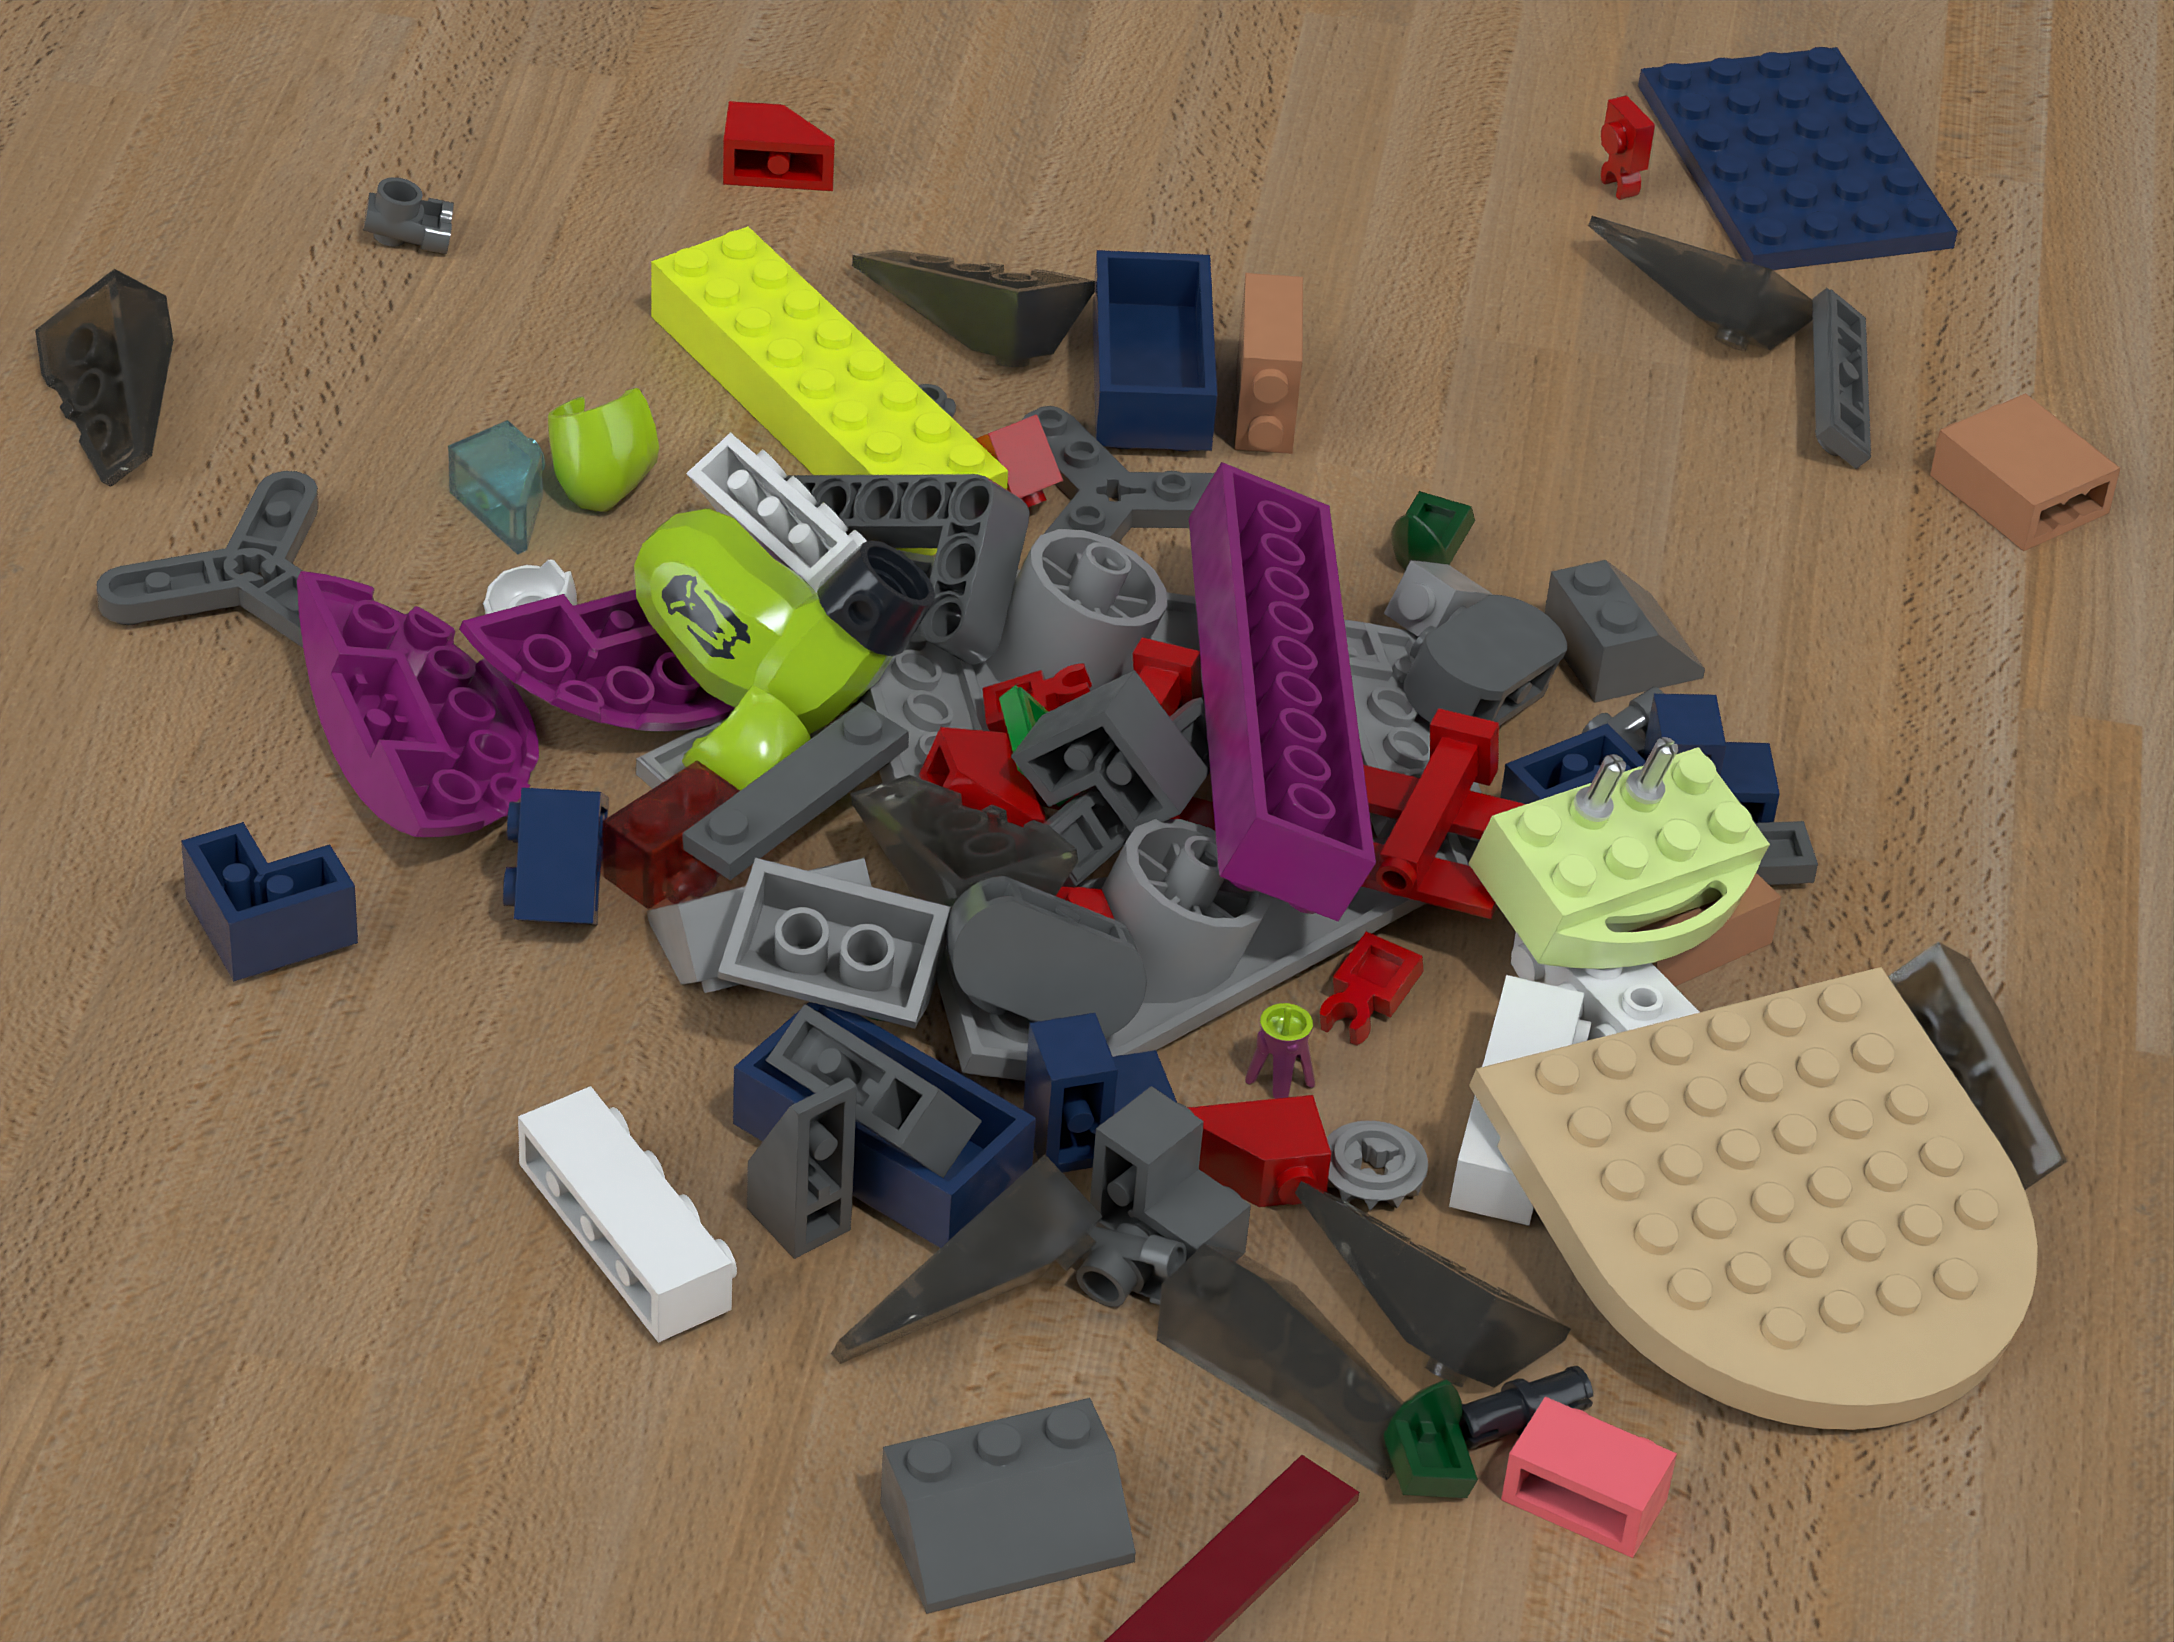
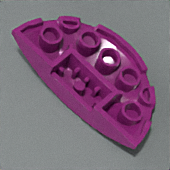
M301 571L297 578L298 608L303 651L311 691L332 753L347 781L360 799L378 818L396 830L414 837H444L469 833L482 829L499 818L507 816L509 802H521V787L530 788L531 785L528 784L530 772L534 770L539 758L538 737L534 722L525 702L511 681L485 658L476 663L468 654L454 644L455 629L424 609L415 606L409 613L403 614L374 601V588L372 586L327 574Z
M636 589L574 606L565 594L463 620L459 628L472 646L508 679L553 706L598 723L642 731L688 730L724 720L735 709V707L707 693L688 673L670 647L647 620L636 598Z

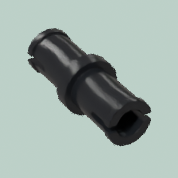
M1570 1366L1564 1371L1531 1382L1518 1378L1506 1382L1499 1393L1462 1404L1459 1426L1467 1449H1474L1480 1444L1512 1433L1521 1436L1545 1396L1571 1408L1582 1411L1588 1410L1593 1404L1589 1398L1594 1397L1587 1374L1579 1366Z

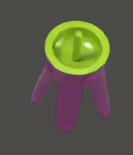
M1279 1003L1268 1007L1260 1017L1261 1030L1257 1035V1048L1248 1068L1245 1083L1251 1084L1256 1081L1269 1053L1273 1054V1097L1275 1099L1289 1096L1296 1057L1300 1058L1306 1085L1311 1088L1315 1087L1308 1045L1309 1036L1313 1029L1311 1015L1302 1007L1290 1003Z

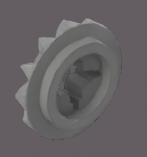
M1357 1121L1343 1125L1328 1135L1327 1140L1332 1154L1327 1187L1338 1188L1343 1203L1360 1198L1365 1200L1371 1211L1378 1201H1385L1391 1206L1398 1208L1405 1196L1419 1195L1425 1177H1427L1428 1158L1421 1143L1406 1130L1386 1122ZM1362 1157L1365 1162H1370L1374 1168L1385 1167L1384 1175H1377L1371 1168L1361 1169Z

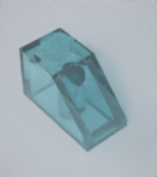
M507 420L448 445L449 490L457 500L518 555L528 550L543 498L542 471L545 468V458L538 443L532 438H527Z

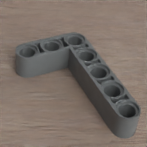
M978 474L788 475L784 479L787 481L792 476L797 478L816 499L817 504L814 505L816 508L823 502L829 506L847 526L848 530L845 532L847 535L856 530L867 541L883 542L893 548H937L930 577L936 597L920 623L923 636L930 643L968 664L983 663L993 655L1001 641L1029 524V510L1027 504L1021 498L986 476Z

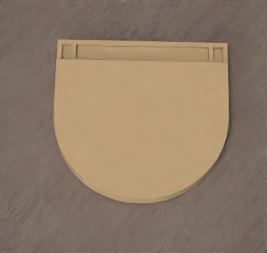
M1882 967L1476 1068L1469 1086L1500 1136V1141L1497 1145L1499 1151L1591 1301L1616 1331L1641 1354L1671 1376L1725 1405L1758 1417L1819 1429L1856 1430L1886 1427L1912 1421L1944 1408L1963 1397L1978 1385L1998 1363L2025 1317L2033 1296L2038 1255L2035 1223L2027 1194L2016 1169L2000 1142Z

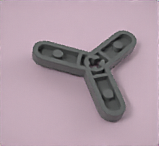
M1043 406L1024 416L1023 419L1038 415L1063 481L1055 485L1071 500L1044 534L1058 529L1085 530L1111 538L1119 543L1131 528H1189L1188 518L1215 474L1182 473L1179 471L1129 472L1072 415L1061 408ZM1109 498H1117V501H1109Z
M281 471L265 477L258 484L225 549L123 565L108 570L97 581L99 611L104 617L113 622L123 625H135L145 621L180 615H194L204 611L240 605L303 648L297 593V578L303 570L295 566L293 562L318 513V487L314 479L307 474L297 471Z

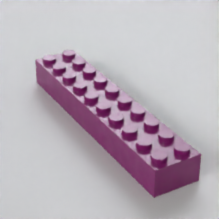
M1221 462L1188 518L1219 877L1229 880L1233 885L1242 890L1250 892L1259 891L1285 901L1302 913H1317L1339 922L1376 864L1330 506Z

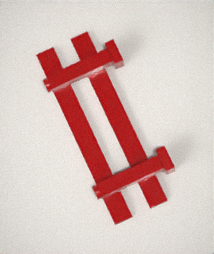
M1141 638L1133 651V671L1137 672L1169 717L1188 701L1202 697L1200 651ZM1438 708L1430 723V760L1420 778L1363 764L1369 812L1398 820L1385 845L1373 842L1376 864L1361 887L1492 919L1498 905L1471 866L1436 858L1435 856L1448 832L1480 840L1493 815L1526 805L1470 791L1473 782L1490 786L1498 772L1499 722ZM1031 784L1038 803L1044 807L1060 810L1079 794H1075L1060 807L1056 804L1048 806ZM1192 797L1181 814L1170 818L1199 824L1215 831L1214 808L1211 801Z

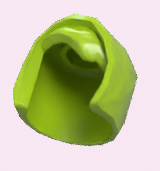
M638 388L626 390L619 398L584 411L585 398L577 397L556 407L548 415V432L555 475L567 497L582 509L600 512L609 511L637 487L657 463L659 442L656 426L648 402Z
M752 685L726 720L707 736L696 738L692 743V748L684 754L682 764L708 797L719 807L811 738L800 719L786 705L766 691Z

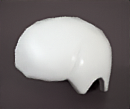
M547 560L541 567L537 565H523L503 571L488 586L483 605L485 614L565 594L574 606L577 605V593L571 571L564 573L554 560Z

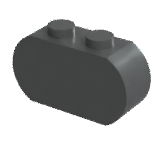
M1488 595L1469 608L1465 606L1459 607L1447 622L1437 628L1429 626L1418 636L1410 651V656L1414 658V662L1404 680L1405 695L1412 707L1430 723L1438 708L1499 722L1500 726L1544 697L1549 682L1560 660L1563 659L1567 651L1566 638L1559 626L1538 608L1516 598L1503 595Z
M1006 876L992 877L976 883L957 899L950 910L946 924L945 940L953 970L962 990L981 1009L997 1015H1003L1008 1010L1029 1018L1030 1023L1096 1013L1105 1038L1124 1028L1138 1013L1146 993V972L1134 939L1124 923Z

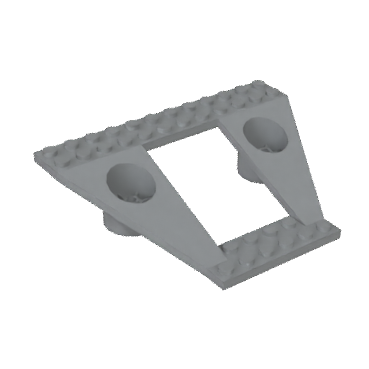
M1058 529L1040 535L1031 547L1021 569L1017 570L1001 641L997 650L989 659L974 665L965 663L930 643L923 636L919 625L904 651L892 657L879 681L860 698V703L863 702L909 731V748L880 768L879 772L914 898L949 906L951 910L954 903L966 890L976 883L992 877L1006 876L1029 886L1039 885L1030 854L1023 867H1012L935 817L919 772L940 727L989 731L986 724L982 688L1042 670L1045 679L1054 677L1057 672L1067 666L1084 663L1092 682L1090 691H1093L1133 671V651L1142 637L1200 651L1195 596L1166 592V588L1158 574L1137 553L1111 538L1085 530ZM901 551L923 570L930 580L935 557ZM1344 619L1363 764L1420 778L1430 760V722L1412 707L1404 692V680L1414 662V658L1410 656V651L1418 636L1409 630ZM1202 681V699H1203V701H1204L1203 681ZM1473 782L1470 791L1482 793L1479 784ZM1369 812L1370 820L1377 838L1373 839V842L1385 845L1398 819ZM1154 819L1135 827L1108 877L1083 880L1076 886L1102 889L1114 919L1124 923L1130 931L1146 972V993L1138 1013L1124 1028L1106 1037L1113 1057L1157 1050L1360 940L1366 931L1373 933L1426 904L1425 902L1360 887L1339 922L1317 913H1302L1285 901L1259 891L1250 892L1242 890L1233 885L1229 880L1219 877L1216 831L1209 827L1181 819H1168L1164 822ZM1448 832L1435 857L1469 865L1468 863L1480 840ZM946 946L937 982L962 1073L1025 1081L1029 1018L1008 1010L1003 1015H997L976 1006L960 987Z

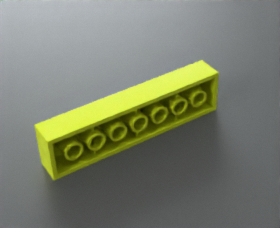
M748 226L651 261V317L813 475L978 474L986 476L1007 490L1008 470ZM895 548L900 551L929 556L937 553V548Z

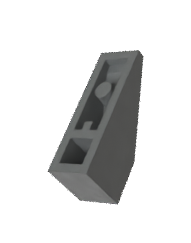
M806 1004L803 1005L766 1060L814 1094L849 1077L857 1085L855 1121L942 1178H944L982 1122L943 1091Z
M849 1077L791 1105L748 1160L747 1209L794 1259L851 1230L857 1085Z

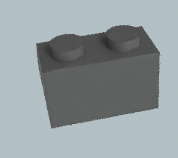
M1607 560L1551 571L1545 614L1562 630L1567 642V651L1563 658L1594 703L1645 692L1652 687L1662 688L1704 678L1705 668L1653 595Z

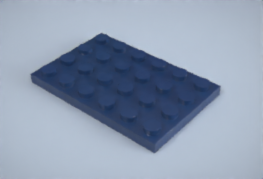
M1815 47L1811 50L1788 53L1768 52L1761 56L1734 59L1716 58L1712 61L1688 64L1668 63L1661 67L1641 69L1638 83L1639 89L1750 273L1954 248L1958 230L1837 47Z

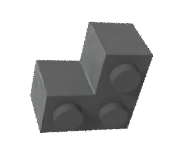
M1135 670L1043 714L1011 755L1012 759L1048 806H1052L1096 785L1131 833L1135 827L1154 819L1164 822L1181 814L1210 772Z
M1151 1086L1096 1128L1088 1224L1092 1227L1097 1226L1116 1230L1120 1224L1128 1223L1139 1227L1148 1236L1158 1235L1184 1243L1187 1251L1184 1270L1185 1273L1191 1274L1193 1277L1194 1289L1192 1295H1194L1246 1252L1251 1205L1244 1201L1233 1189L1222 1186L1199 1170L1204 1121L1195 1116L1183 1104L1174 1102Z

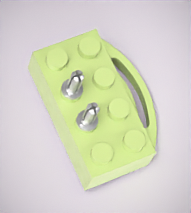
M1662 737V739H1658L1643 766L1625 771L1626 763L1622 761L1623 759L1620 756L1614 754L1606 756L1592 783L1491 817L1468 864L1538 964L1569 968L1607 969L1653 963L1676 956L1699 945L1723 927L1734 913L1755 876L1770 843L1753 822L1749 811L1739 803L1717 773L1714 763L1704 755L1699 747L1677 754V744H1674L1675 742L1670 738ZM1717 901L1702 913L1681 923L1660 929L1629 932Z

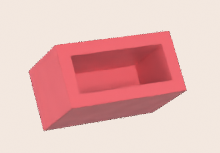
M1545 1396L1509 1453L1501 1500L1633 1558L1667 1501L1677 1453L1656 1445L1647 1438L1638 1437L1596 1419L1580 1409L1571 1408Z

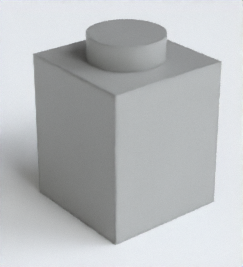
M1411 560L1384 614L1416 636H1419L1427 627L1433 626L1437 628L1447 622L1459 607L1465 606L1469 608L1488 595L1493 594L1448 564Z

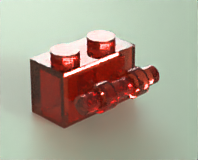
M695 761L603 820L604 878L647 909L652 908L665 898L673 904H679L689 896L701 897L717 886V878L721 874L683 850V833L740 790L699 761Z

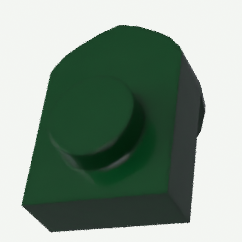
M1419 491L1406 514L1396 520L1391 530L1392 546L1396 560L1406 571L1411 560L1450 565L1475 522L1472 506Z
M1447 1379L1427 1386L1405 1400L1397 1409L1383 1433L1402 1495L1468 1498L1478 1481L1459 1426L1462 1415V1401L1457 1389Z

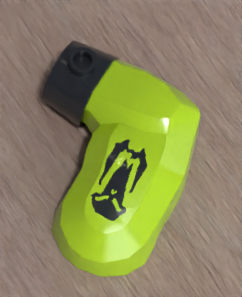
M709 508L672 516L658 527L642 544L634 564L636 598L647 620L670 647L688 673L707 693L730 706L736 707L750 687L755 685L786 705L800 719L809 734L829 724L847 711L879 681L892 657L904 651L936 597L933 585L923 570L901 551L883 542L873 540L862 543L820 582L816 593L796 572L775 560L735 518Z

